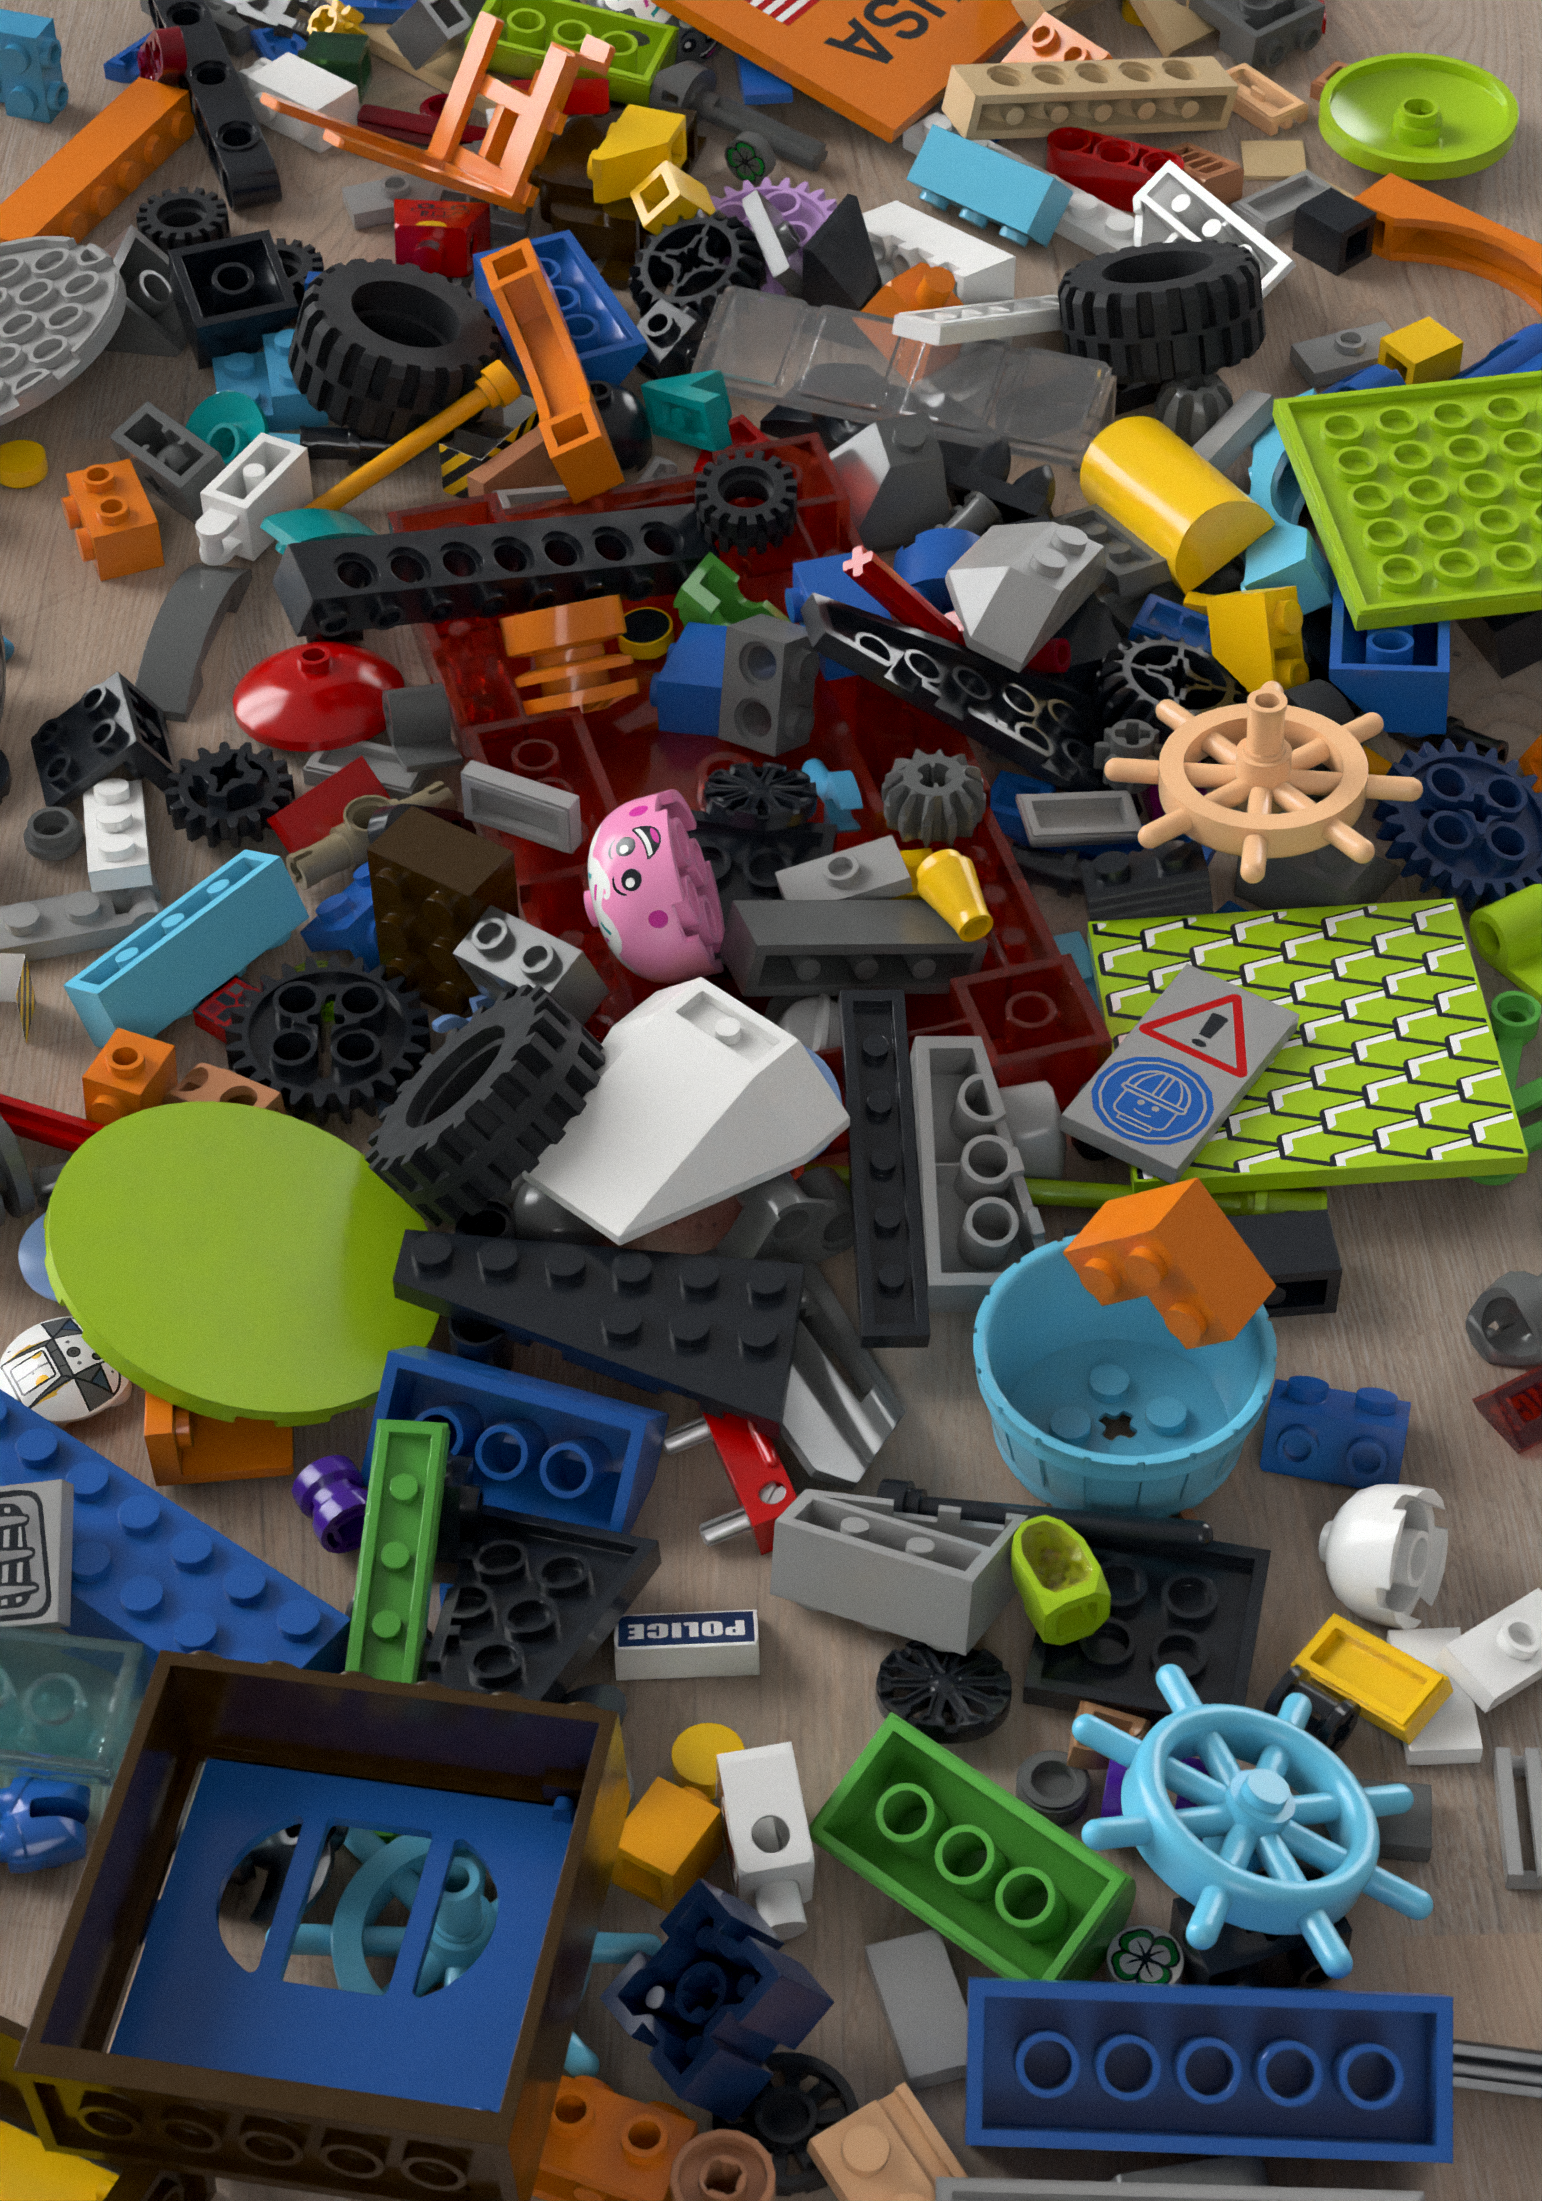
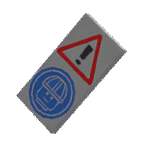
M1186 964L1062 1113L1060 1131L1174 1184L1180 1179L1296 1032L1299 1014Z

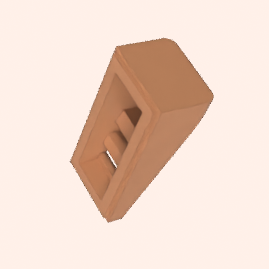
M1189 142L1164 149L1178 154L1184 160V172L1224 205L1242 199L1244 169L1237 163Z

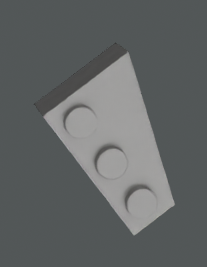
M805 1489L775 1520L770 1594L794 1601L799 1606L808 1610L825 1611L860 1622L866 1628L874 1631H889L926 1643L930 1648L937 1651L955 1652L966 1656L1018 1592L1012 1577L1010 1550L1015 1532L1022 1522L1028 1520L1029 1515L1006 1513L1005 1525L960 1520L961 1507L939 1505L938 1517L893 1512L894 1499Z

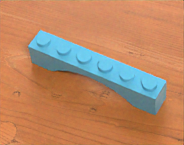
M1312 388L1295 397L1317 395V393ZM1273 421L1251 444L1253 461L1252 466L1248 468L1251 480V490L1248 496L1271 516L1275 525L1243 552L1245 578L1240 583L1241 591L1296 586L1298 603L1301 606L1303 615L1333 602L1334 573L1308 529L1297 526L1305 498L1275 421Z

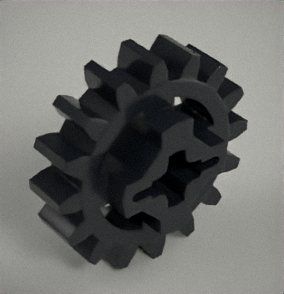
M221 742L219 752L212 754L207 749L201 747L197 749L199 757L197 761L194 762L182 758L178 761L180 773H168L167 781L169 788L164 790L168 815H171L174 829L186 828L187 840L191 842L201 838L203 835L207 836L210 848H215L221 840H230L233 848H240L241 838L250 836L258 843L264 841L262 830L265 828L273 830L267 819L296 799L293 776L288 774V766L285 759L274 761L273 751L270 748L254 754L250 742H245L240 749H230L227 742Z

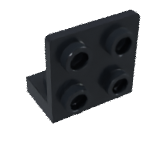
M118 671L101 684H96L89 688L78 702L60 716L46 721L31 738V746L47 807L65 808L122 763L138 780L147 778L163 793L164 790L169 788L167 781L168 773H180L163 710Z

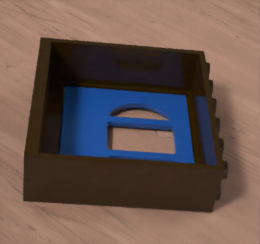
M160 1650L13 2069L44 2150L361 2201H531L631 1798L619 1712L603 1710L601 1707L588 1702H572L566 1705L529 1700L521 1695L507 1691L485 1694L450 1689L443 1684L432 1681H420L410 1684L374 1679L358 1671H344L336 1674L299 1669L283 1661H268L262 1664L225 1659L208 1651H193L187 1654ZM205 1762L206 1764L161 1899H158L203 1763ZM302 1824L259 1966L254 1972H247L230 1955L221 1938L219 1909L224 1889L235 1868L254 1847L285 1828ZM333 1826H345L431 1839L389 1990L384 1995H372L283 1981L328 1831ZM461 1847H466L484 1864L496 1886L498 1895L496 1924L486 1948L464 1974L440 1990L418 1998L415 1995L455 1852ZM144 1943L145 1947L110 2052L107 2053L142 1945Z

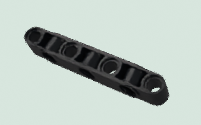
M148 0L155 29L179 26L183 34L187 53V70L177 84L179 88L189 91L195 127L231 211L234 212L281 202V184L275 162L205 0Z

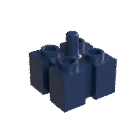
M698 1878L659 1925L669 1937L654 1956L638 1950L599 1998L630 2037L653 2047L647 2058L678 2098L734 2123L774 2076L767 2067L766 2059L779 2043L795 2050L835 2002L802 1963L779 1952L784 1942L753 1906Z

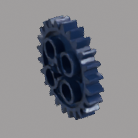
M1445 739L1438 751L1429 742H1424L1417 754L1408 749L1400 762H1394L1386 774L1388 776L1414 777L1418 779L1423 786L1421 797L1412 802L1376 799L1379 803L1372 813V818L1383 822L1375 834L1376 838L1384 841H1393L1385 854L1386 858H1403L1406 862L1400 875L1403 878L1415 874L1422 877L1419 889L1422 893L1429 891L1435 886L1441 889V899H1450L1454 895L1461 897L1463 906L1468 912L1472 911L1478 900H1481L1484 906H1487L1530 885L1542 884V792L1535 793L1532 789L1538 777L1535 774L1523 778L1519 777L1516 774L1519 761L1513 759L1503 766L1497 762V749L1493 747L1483 757L1477 754L1473 741H1468L1462 752L1457 751L1450 739Z

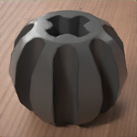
M1215 373L1194 375L1190 379L1178 381L1175 379L1166 380L1161 390L1157 393L1155 400L1156 420L1165 424L1190 447H1193L1233 406L1232 392L1227 384Z

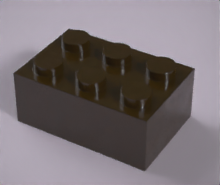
M412 805L366 849L380 965L387 966L388 981L404 976L406 978L407 992L418 991L421 1002L438 1009L444 1015L454 1014L466 1019L473 1015L469 998L481 995V992L455 958L453 952L490 905L519 919L514 852Z

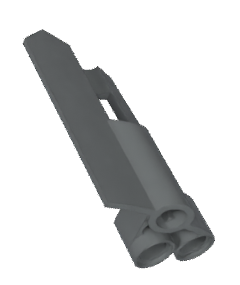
M827 1166L808 1170L796 1180L788 1171L738 1193L737 1201L743 1209L731 1229L723 1236L716 1248L697 1255L805 1264V1285L781 1435L810 1477L844 1489L853 1490L905 1414V1410L868 1349L860 1348L859 1334L816 1265L854 1245L850 1190L835 1170ZM830 1346L866 1396L861 1404L820 1347Z

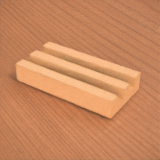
M1245 62L1226 70L1239 86L1232 111L1270 137L1278 133V126L1284 130L1293 127V119L1299 123L1307 120L1309 105Z

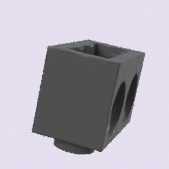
M762 613L727 626L718 730L719 739L774 757L809 743L815 721L812 706L815 678L819 671L820 659L817 651L812 649L806 627Z
M492 905L487 908L453 952V955L481 994L496 1001L499 995L507 991L515 995L522 985L529 984L535 988L539 984L582 1026L585 1025L610 992L582 950Z

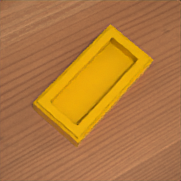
M1333 1613L1290 1664L1291 1668L1295 1665H1301L1311 1674L1310 1681L1341 1702L1346 1699H1352L1361 1707L1359 1716L1409 1745L1453 1693L1447 1676L1336 1613Z

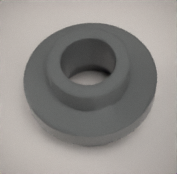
M47 807L31 815L23 838L26 850L35 858L47 861H60L73 855L81 848L84 842V832L81 823L69 810L62 807Z

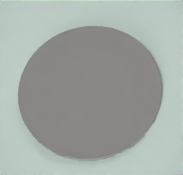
M36 236L0 243V426L41 405L74 381L102 353L118 329L127 301L126 287L111 256L99 246L92 243L87 246L78 245L74 238L65 236Z

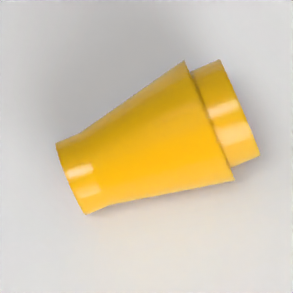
M953 849L941 850L927 857L920 864L916 874L919 881L917 885L919 895L956 931L962 941L972 942L985 936L993 926V919L987 911L971 859L961 856L958 851Z

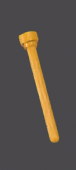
M497 359L480 371L482 377L474 382L475 389L302 509L318 508L338 511L487 406L490 409H494L498 405L505 408L521 397L522 391L508 368Z

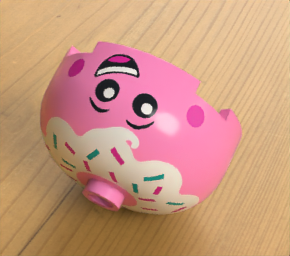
M675 789L631 800L613 810L602 821L595 832L589 849L588 881L590 890L584 891V904L589 921L594 928L600 926L609 948L620 963L643 979L663 984L686 982L724 971L721 959L715 960L714 953H720L725 932L723 913L710 861L705 862L698 841L688 836L687 831L695 830L697 823L685 799Z

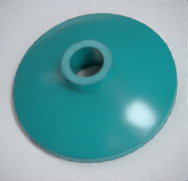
M231 390L217 392L203 400L193 411L185 426L187 430L217 450L226 467L261 432L269 435L267 419L259 404L250 396Z

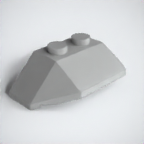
M1055 522L992 526L948 569L945 577L955 613L964 627L962 634L967 648L1019 673L1104 581L1107 573L1105 548L1103 545L1088 539L1087 535L1080 529L1068 525H1059Z

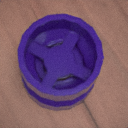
M343 1455L325 1456L314 1461L301 1471L292 1487V1495L299 1509L305 1516L313 1519V1532L322 1547L328 1552L337 1554L351 1552L361 1547L368 1490L362 1489L364 1485L363 1478L356 1465L349 1457Z

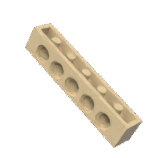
M1213 56L961 64L951 66L942 111L961 136L968 140L1048 137L1050 132L1060 127H1077L1105 135L1226 130L1239 86Z

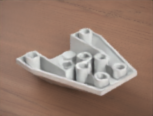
M700 977L656 991L612 1026L601 1044L604 1048L600 1052L605 1056V1064L595 1071L601 1077L596 1088L587 1092L583 1097V1100L587 1103L586 1107L580 1115L570 1118L564 1126L563 1130L566 1134L557 1145L550 1144L538 1157L540 1164L530 1173L526 1170L523 1171L522 1176L524 1180L620 1246L806 1164L850 1126V1116L799 1039Z

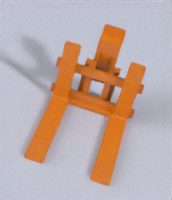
M481 11L427 150L413 147L265 92L262 93L259 102L279 113L324 128L325 132L322 139L339 149L524 215L527 206L533 208L540 190L531 184L534 167L542 164L554 133L561 136L568 118L562 112L580 66L606 76L616 49L613 45L589 34L585 36L580 52L551 41L541 70H536L530 87L526 91L511 84H506L486 73L503 29L504 21L492 14ZM479 93L496 102L497 106L477 154L462 146L459 142Z

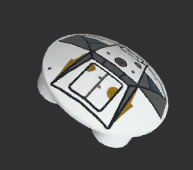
M73 1316L50 1319L27 1329L8 1346L0 1361V1389L61 1429L69 1422L84 1420L102 1412L108 1407L123 1404L131 1396L133 1387L130 1380L107 1364L81 1337L83 1329Z

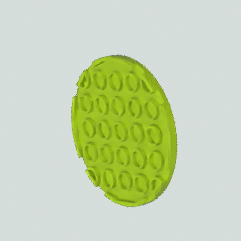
M201 1101L165 1104L127 1115L99 1130L73 1153L63 1167L48 1203L43 1224L46 1246L44 1263L47 1275L59 1305L67 1306L73 1318L83 1329L81 1336L83 1340L107 1364L134 1384L173 1405L203 1416L234 1423L236 1416L257 1420H273L275 1427H294L329 1422L332 1415L357 1407L366 1409L377 1403L388 1351L414 1345L427 1348L440 1316L438 1313L397 1299L394 1294L393 1277L405 1229L428 1231L422 1217L368 1167L370 1164L365 1160V1155L357 1149L312 1124L279 1112L237 1103Z

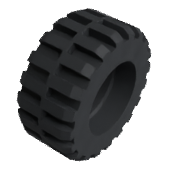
M1177 240L1170 243H1163L1162 241L1148 243L1145 246L1121 248L1120 251L1099 254L1095 256V259L1084 260L1076 264L1075 268H1070L1065 272L1058 286L1065 359L1080 376L1086 379L1093 377L1098 382L1117 381L1118 384L1145 382L1146 384L1161 383L1163 380L1175 379L1178 381L1190 379L1191 376L1199 374L1208 375L1218 372L1220 368H1230L1240 364L1242 359H1249L1255 354L1256 350H1259L1266 336L1259 262L1249 249L1244 246L1238 247L1237 244L1231 242Z
M364 258L352 259L346 265L340 262L329 267L309 283L303 297L289 349V368L300 393L307 394L306 397L309 404L318 412L325 411L329 415L330 421L341 427L347 425L356 429V434L370 439L372 435L385 439V443L395 444L476 388L474 382L482 377L480 371L501 358L503 346L500 340L501 335L494 318L490 317L486 306L481 301H474L471 292L463 286H454L449 283L447 277L435 271L433 274L419 270L420 266L407 262L405 265L393 264L391 259L377 258L375 262H367ZM484 409L438 440L437 443L449 442L455 437H460L475 426L476 421L481 419Z

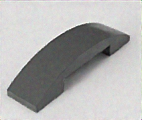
M197 563L187 568L179 576L167 594L148 637L135 686L163 710L165 720L188 721L204 686L201 672L203 662L226 612L237 613L252 580L251 569Z

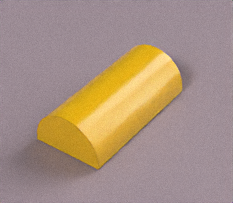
M1132 416L1114 422L1097 435L1084 455L1080 469V486L1089 506L1097 503L1122 525L1167 560L1172 579L1170 581L1185 595L1188 591H1193L1275 525L1271 516L1260 505L1165 424L1154 418Z

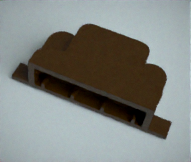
M677 107L661 109L662 111L686 115L687 159L680 169L690 175L707 144V137L697 136V111ZM624 110L610 112L602 118L580 116L567 121L561 136L558 135V137L552 138L545 159L541 165L534 167L531 177V184L540 189L538 196L540 199L541 218L546 223L552 224V234L570 230L591 262H595L600 258L608 259L600 275L609 287L614 286L620 290L627 289L631 283L628 269L636 264L634 251L647 249L645 235H656L643 228L631 197L606 204L594 202L593 181L587 177V165L591 152L594 149H599L606 138L610 124L617 122Z

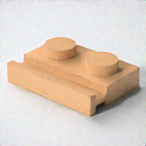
M906 2082L895 2087L894 2092L881 2100L876 2101L875 2099L809 2139L806 2149L839 2201H935L936 2177L969 2178Z

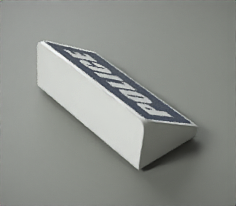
M757 1609L623 1615L614 1627L616 1681L760 1675Z

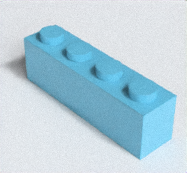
M245 849L63 986L94 1046L103 1048L117 1028L157 1039V1034L176 1019L193 1014V1009L203 1002L202 999L219 986L228 982L235 975L241 977L247 971V965L266 950L277 948L287 942L292 935L291 931L307 920L309 915L281 856Z

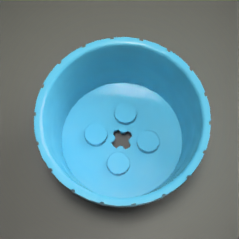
M1077 1235L1065 1237L1061 1242L1056 1240L1036 1248L1020 1258L1018 1264L1013 1263L998 1277L989 1289L990 1295H985L974 1325L973 1353L976 1362L977 1380L980 1392L992 1417L995 1443L1003 1460L1015 1477L1021 1481V1484L1033 1496L1046 1505L1047 1503L1052 1504L1054 1508L1167 1518L1170 1515L1178 1516L1180 1511L1187 1508H1194L1203 1502L1206 1497L1208 1498L1232 1472L1242 1452L1244 1440L1259 1420L1267 1402L1269 1390L1275 1376L1277 1344L1272 1322L1267 1320L1269 1315L1264 1305L1262 1304L1234 1340L1186 1350L1180 1340L1168 1330L1164 1318L1147 1296L1101 1306L1095 1296L1082 1285L1078 1273L1062 1253ZM1122 1414L1131 1418L1129 1428L1132 1432L1136 1433L1132 1438L1129 1439L1126 1436L1119 1435L1112 1441L1104 1437L1106 1426L1100 1422L1102 1418L1106 1416L1109 1419L1116 1420Z

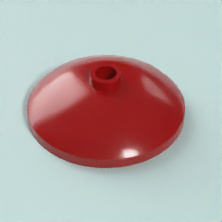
M312 642L274 653L252 667L235 688L233 710L236 722L243 732L264 745L299 752L328 751L351 746L384 731L386 726L382 693L384 690L405 688L400 671L390 661L374 651L346 643Z

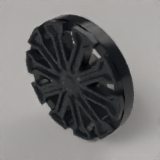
M753 762L730 765V770L726 771L721 768L714 771L708 777V782L704 784L703 806L712 818L732 827L756 831L786 829L807 821L815 813L817 808L816 783H811L809 775L798 769L786 771V765L763 762V767H754Z
M913 1640L906 1643L905 1649L901 1651L892 1650L880 1664V1670L876 1679L875 1699L882 1716L886 1719L893 1712L939 1744L966 1743L991 1734L1006 1720L1011 1707L1012 1679L1008 1671H1004L1003 1662L985 1648H982L980 1651L972 1648L964 1656L955 1652L937 1651L930 1648L926 1643ZM916 1713L920 1714V1717L918 1719L912 1716ZM956 1722V1725H945V1723Z
M771 2053L766 2059L767 2067L772 2072L781 2071L785 2077L784 2086L774 2088L769 2080L759 2092L758 2097L760 2099L758 2102L753 2100L739 2116L748 2120L746 2122L729 2124L724 2118L712 2113V2131L717 2129L741 2131L758 2140L769 2154L773 2153L772 2162L776 2172V2196L791 2197V2194L800 2192L808 2194L828 2185L806 2151L809 2139L859 2110V2106L847 2080L828 2063L803 2053ZM809 2075L817 2078L818 2083L807 2093L800 2089L801 2081L808 2078ZM839 2098L841 2101L839 2107L818 2110L829 2099ZM790 2155L794 2157L802 2171L801 2174L786 2175Z

